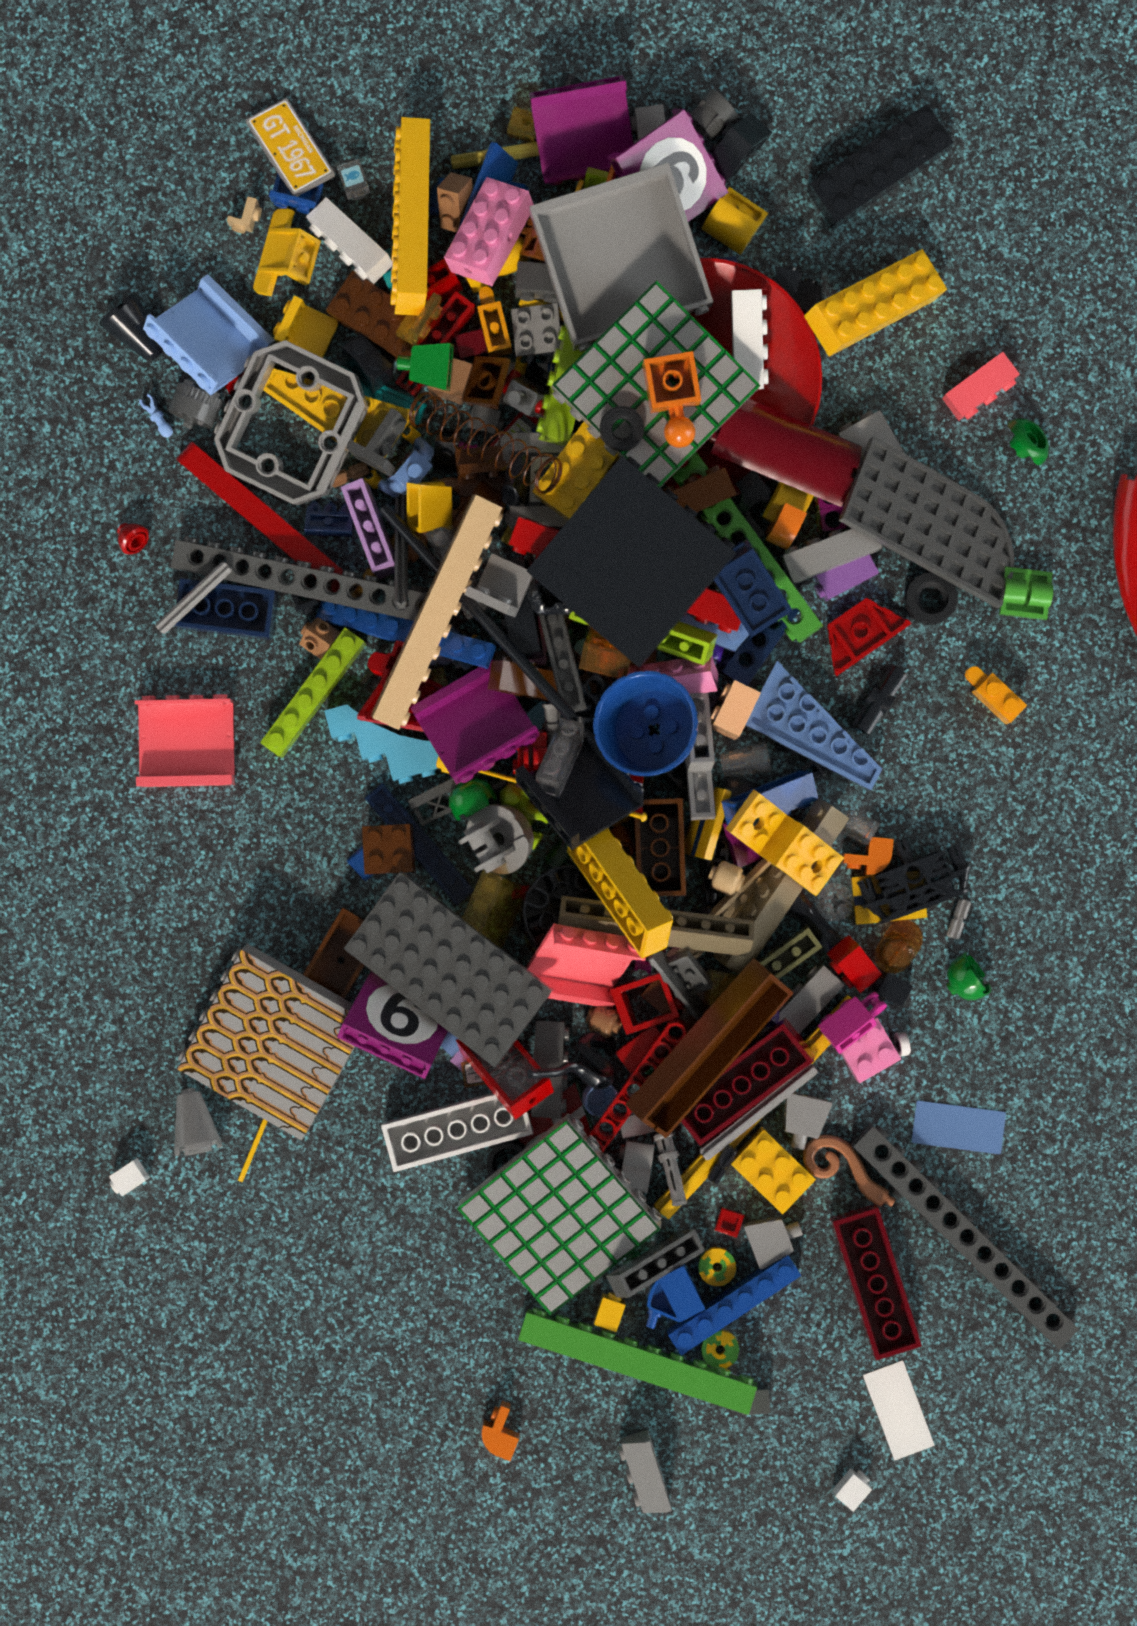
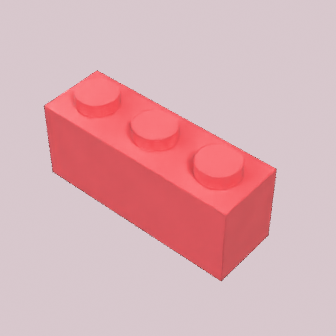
M1001 352L947 392L942 399L958 421L964 417L968 420L979 412L977 407L984 403L987 406L997 399L996 393L1003 389L1006 392L1017 384L1015 379L1020 374L1004 352Z

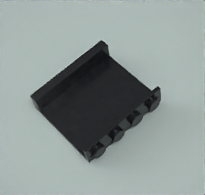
M588 727L584 728V739L540 765L538 770L528 772L524 765L515 770L518 786L571 850L644 806L645 793L639 783H634L629 773L620 771L605 759L602 751L599 750L596 744L595 734Z

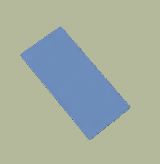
M917 1101L912 1143L1001 1154L1006 1112Z

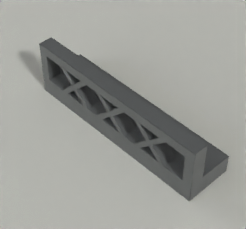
M496 762L492 768L488 769L490 771L494 769L495 772L501 774ZM477 772L473 778L481 776V779H483L485 774ZM499 778L500 782L492 785V788L496 790L506 785L505 780ZM453 779L408 800L421 826L451 812L450 807L440 805L444 794L451 793L456 788ZM438 798L437 803L430 802V801H432V800ZM426 803L436 806L433 816L424 820L418 807ZM439 807L445 809L437 813Z

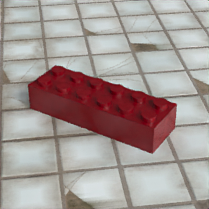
M783 1018L743 1050L681 1123L701 1146L814 1062L815 1053L787 1018Z
M871 1204L830 1217L875 1360L922 1347L879 1207L876 1204Z

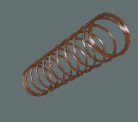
M430 392L419 394L412 402L409 409V421L413 427L421 428L426 425L429 435H434L440 430V440L442 442H448L454 436L453 443L456 449H461L468 443L467 453L469 456H475L482 450L481 461L484 464H488L496 456L495 469L497 471H502L509 465L514 454V441H520L525 445V448L519 451L513 458L509 467V476L516 478L524 471L523 483L529 486L535 482V488L541 494L552 491L560 481L563 466L559 458L547 453L541 454L540 450L535 446L527 447L522 439H513L512 435L508 432H499L498 428L491 424L485 425L481 418H472L464 410L458 411L455 405L444 403L440 397L434 396ZM425 395H430L431 397L425 399L417 407L412 420V413L418 400ZM433 399L431 414L422 424L416 425L415 416L418 409L424 402ZM436 399H439L442 405L436 408ZM446 405L452 406L456 409V412L452 413L445 420ZM444 406V418L441 426L436 432L430 433L428 431L429 422L436 410ZM459 412L466 413L470 419L463 422L458 428L460 421ZM457 413V427L453 435L448 440H444L441 435L443 427L448 419ZM473 419L481 421L484 426L477 429L472 435ZM471 420V431L467 441L463 446L457 447L455 440L459 430L466 422ZM486 427H493L497 433L485 443L487 436ZM485 428V437L481 448L477 453L470 454L469 446L472 438L479 430ZM500 434H507L511 440L499 450ZM499 435L498 447L491 460L484 461L483 452L486 445L493 437ZM512 442L513 449L508 463L502 469H498L497 460L501 451ZM526 449L527 456L522 470L518 475L512 476L511 467L514 460ZM528 449H536L539 455L525 469L528 461ZM545 455V456L551 457V458L546 459V460L542 463V456ZM540 457L541 463L535 479L527 484L525 482L526 472L533 461ZM553 460L555 464L553 479L548 488L541 491L538 486L540 474L544 467ZM556 461H557L558 464H559V470H558L557 477H556V479H555L556 472H557V468H556Z

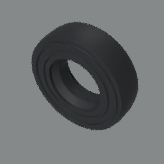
M617 406L605 413L600 423V435L603 442L609 448L616 451L633 449L640 443L644 434L642 417L637 411L627 406ZM624 419L631 424L632 431L628 437L618 438L614 435L612 426L617 420Z

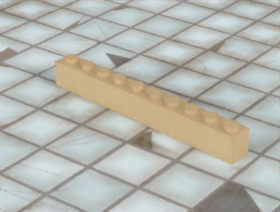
M478 495L472 496L370 715L372 718L398 730L401 725L405 726L410 717L408 709L411 703L416 704L421 691L418 688L421 681L426 682L431 669L428 666L431 660H436L440 653L441 647L438 645L441 638L447 637L452 626L448 623L452 615L456 616L461 608L462 603L459 602L461 595L472 584V580L469 578L473 570L477 572L481 565V552L483 548L488 549L493 538L490 533L493 527H498L502 520L503 514L500 513L502 507Z

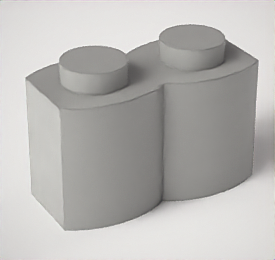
M626 1140L625 1145L620 1144L618 1159L623 1160L621 1169L617 1168L619 1172L623 1171L629 1177L630 1185L635 1191L638 1189L643 1193H648L655 1145Z

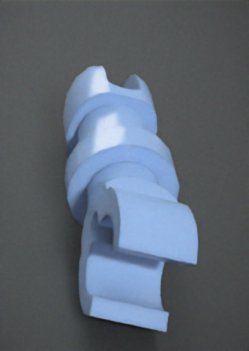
M147 394L151 400L150 406H147L144 400L139 399L142 408L151 415V421L155 422L158 426L160 434L163 437H170L173 430L169 423H166L164 420L163 412L158 410L155 397Z

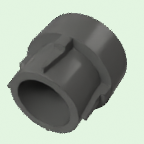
M711 89L690 113L694 127L706 139L711 141L722 134L730 123L734 124L739 119L731 104L714 89Z

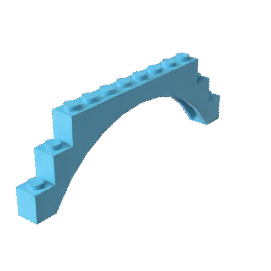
M600 634L578 640L574 647V650L595 671L603 668L595 665L602 641ZM577 666L578 674L580 675L581 671L579 666ZM540 701L527 713L530 721L534 726L536 725L537 729H544L542 728V724L545 723L542 703L549 702ZM347 704L324 710L331 738L338 739V742L352 739V734H355L362 760H368L369 763L383 760L382 755H386L393 781H399V784L413 781L412 777L421 774L422 778L436 775L435 770L439 769L436 767L438 754L430 741L398 735L372 722L358 720V712ZM561 715V723H564V727L561 730L560 739L563 740L573 737V731L565 726V718Z

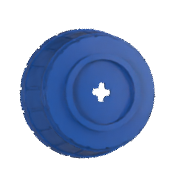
M655 671L634 672L616 680L601 696L594 714V737L605 759L620 771L636 776L659 775L677 767L692 751L698 733L697 710L685 687L671 676ZM650 724L653 726L656 724L660 725L659 735H649L650 729L648 727Z

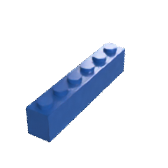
M786 1255L762 1270L757 1269L704 1305L705 1310L667 1329L668 1336L682 1356L799 1278L801 1274L789 1255Z

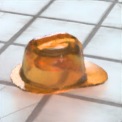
M909 920L897 921L888 928L877 944L874 956L877 965L882 971L897 974L904 971L911 964L923 943V935L920 928Z

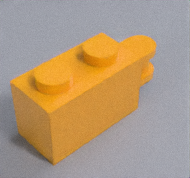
M482 287L479 291L481 306H477L488 355L489 357H499L511 354L512 346L501 302H495L493 290L490 287Z
M976 666L966 670V680L975 687L972 693L1004 724L1011 723L1027 706L994 673L986 675Z

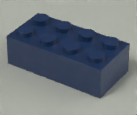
M180 578L177 603L201 581ZM219 583L174 626L178 629L272 640L278 593L275 590Z

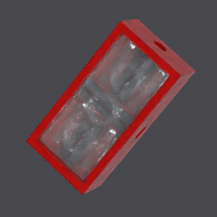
M459 1039L456 1040L460 1053L515 1120L554 1092L550 1078H528L527 1071L529 1069L541 1068L518 1040L514 1042L495 1068Z

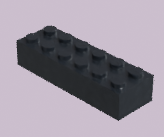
M926 104L809 184L807 193L831 228L835 230L948 153L954 142L928 104Z

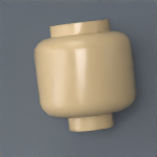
M722 861L718 867L713 865L708 879L712 880V889L731 896L735 892H740L746 876L743 875L741 867L727 861Z

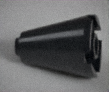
M135 293L126 297L117 307L115 306L100 320V325L145 360L151 358L153 361L163 353L162 347L154 339H151L143 329L148 314Z

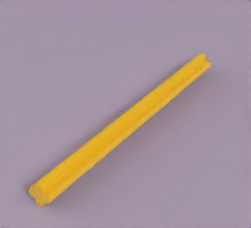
M846 995L829 1014L835 1013L840 1009V1005L844 1001L852 998ZM818 1026L804 1040L815 1053L814 1062L830 1045V1042L822 1034ZM757 1121L754 1125H752L749 1129H747L729 1145L736 1147L745 1138V1136L757 1125L759 1121ZM724 1149L710 1160H706L700 1153L680 1175L686 1200L707 1179L708 1174ZM669 1188L653 1204L668 1219L681 1207L672 1206Z

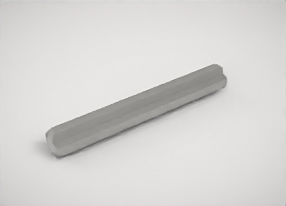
M223 561L155 624L156 628L163 634L167 633L231 573L232 569Z

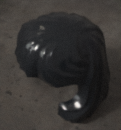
M537 580L530 586L528 599L531 609L535 613L540 615H556L573 612Z

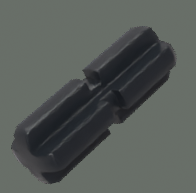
M727 1145L707 1178L713 1183L718 1184L727 1167L730 1166L738 1153V1150L731 1145Z

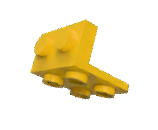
M294 295L292 301L288 300L284 307L283 314L285 316L282 322H278L274 328V340L276 343L286 340L323 358L338 328V321L306 306L303 299Z

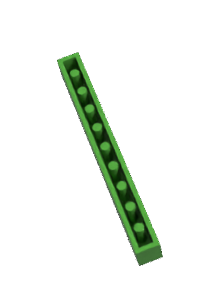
M534 1307L533 1310L528 1309L526 1312L519 1341L746 1415L750 1413L757 1390V1382H754V1378L748 1375L740 1374L738 1377L730 1374L731 1371L723 1367L717 1366L716 1369L707 1367L708 1363L702 1360L694 1359L692 1362L684 1359L685 1356H681L677 1352H671L670 1354L661 1352L662 1348L656 1345L648 1344L646 1347L638 1344L639 1341L631 1337L621 1339L615 1337L616 1333L606 1329H602L601 1332L594 1330L592 1325L585 1322L575 1324L569 1322L570 1318L563 1315L550 1316L542 1308Z

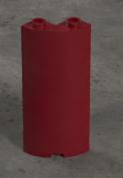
M750 399L708 439V443H711L710 453L840 507L844 504L854 481V471L859 466L862 446Z

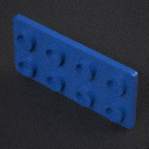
M491 142L486 152L483 165L477 176V181L469 197L459 228L486 177L529 190L525 184L512 182L518 162L495 142Z

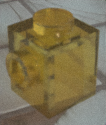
M514 106L507 127L508 137L528 143L536 141L531 111Z

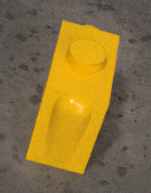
M442 481L406 482L407 525L413 532L424 533L431 530L444 529L446 526L452 525V487L446 486Z

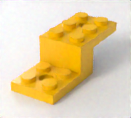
M754 789L725 828L763 859L783 871L815 896L819 894L844 859L843 856L808 828L786 815ZM759 817L758 823L753 826L754 821ZM817 861L816 866L811 869L812 864Z

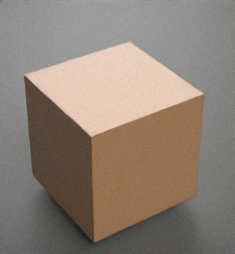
M453 358L450 391L427 386L428 391L434 396L463 405L464 402L462 400L473 365Z

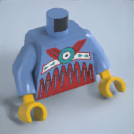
M411 425L408 426L411 429L408 435L402 433V437L413 444V448L396 466V470L391 477L388 476L386 479H382L375 470H371L370 472L373 477L370 479L364 478V480L372 489L378 488L392 497L406 495V482L419 483L433 467L431 461L434 456L433 448L421 437L420 432Z

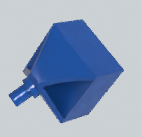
M685 1264L650 1284L647 1296V1306L649 1308L647 1313L649 1317L646 1326L655 1329L658 1317L661 1318L662 1315L680 1323L705 1310L703 1300Z

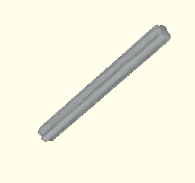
M812 1063L700 1148L699 1151L706 1160H710L818 1073Z

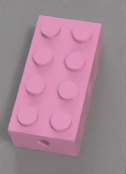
M486 177L444 256L451 272L493 286L530 216L529 208L534 204L528 190Z

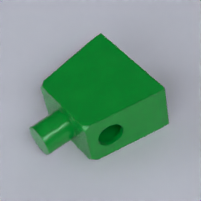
M451 343L412 346L411 356L398 355L397 369L410 371V381L450 391L454 345Z

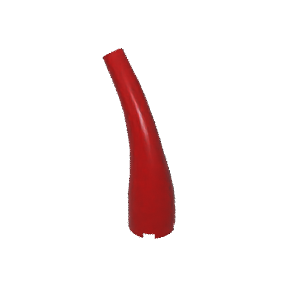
M1121 474L1115 494L1113 512L1114 562L1123 605L1137 636V475L1134 480H1127L1128 475Z

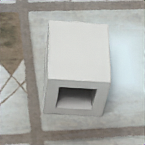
M138 1158L110 1175L111 1181L109 1183L115 1193H120L121 1196H124L148 1180L150 1176Z
M850 1468L833 1488V1493L835 1497L854 1512L872 1491L868 1483L870 1479L860 1470L856 1473Z

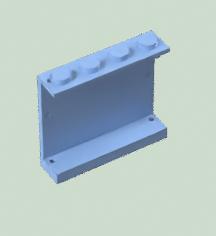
M208 274L201 278L196 291L157 318L149 314L143 327L147 335L154 339L163 348L164 352L171 356L180 365L181 369L188 373L197 382L199 387L204 389L210 396L246 370L244 369V364L248 356H252L257 350L273 345L275 341Z

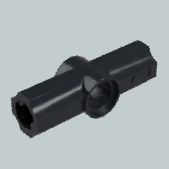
M890 664L878 684L873 686L865 698V704L852 725L861 732L870 735L882 714L884 715L892 705L895 694L906 679L907 674L900 668Z

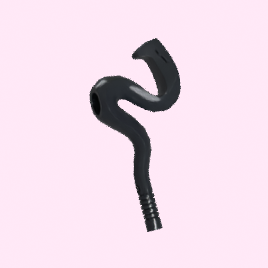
M598 1031L585 1033L578 1039V1048L581 1055L596 1071L582 1062L566 1061L556 1068L529 1069L527 1076L529 1079L553 1078L573 1072L588 1086L598 1090L604 1089L613 1083L615 1078L614 1070L610 1062L593 1051L592 1048L603 1049L611 1057L616 1052V1040L613 1036L604 1038Z

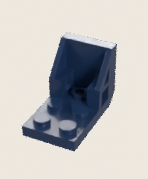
M745 537L734 544L735 548L733 550L737 554L714 581L752 638L793 610L770 576L752 544Z

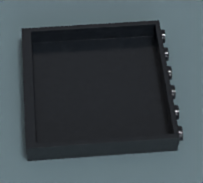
M621 456L532 563L527 572L636 666L641 667L737 553L733 550L735 545L724 536L721 540L714 534L717 530L706 520L702 524L695 518L698 514L687 504L683 508L676 502L679 498L668 488L666 491H663L658 486L660 481L650 472L647 475L643 474L639 470L641 465L631 456L628 459Z

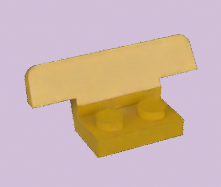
M277 209L272 215L253 289L257 294L272 297L277 276L287 275L302 285L310 284L321 241L300 228H291L295 211L291 209Z

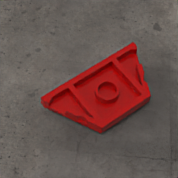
M865 598L827 625L834 675L838 676L912 623L894 614L891 610L877 605L876 602Z

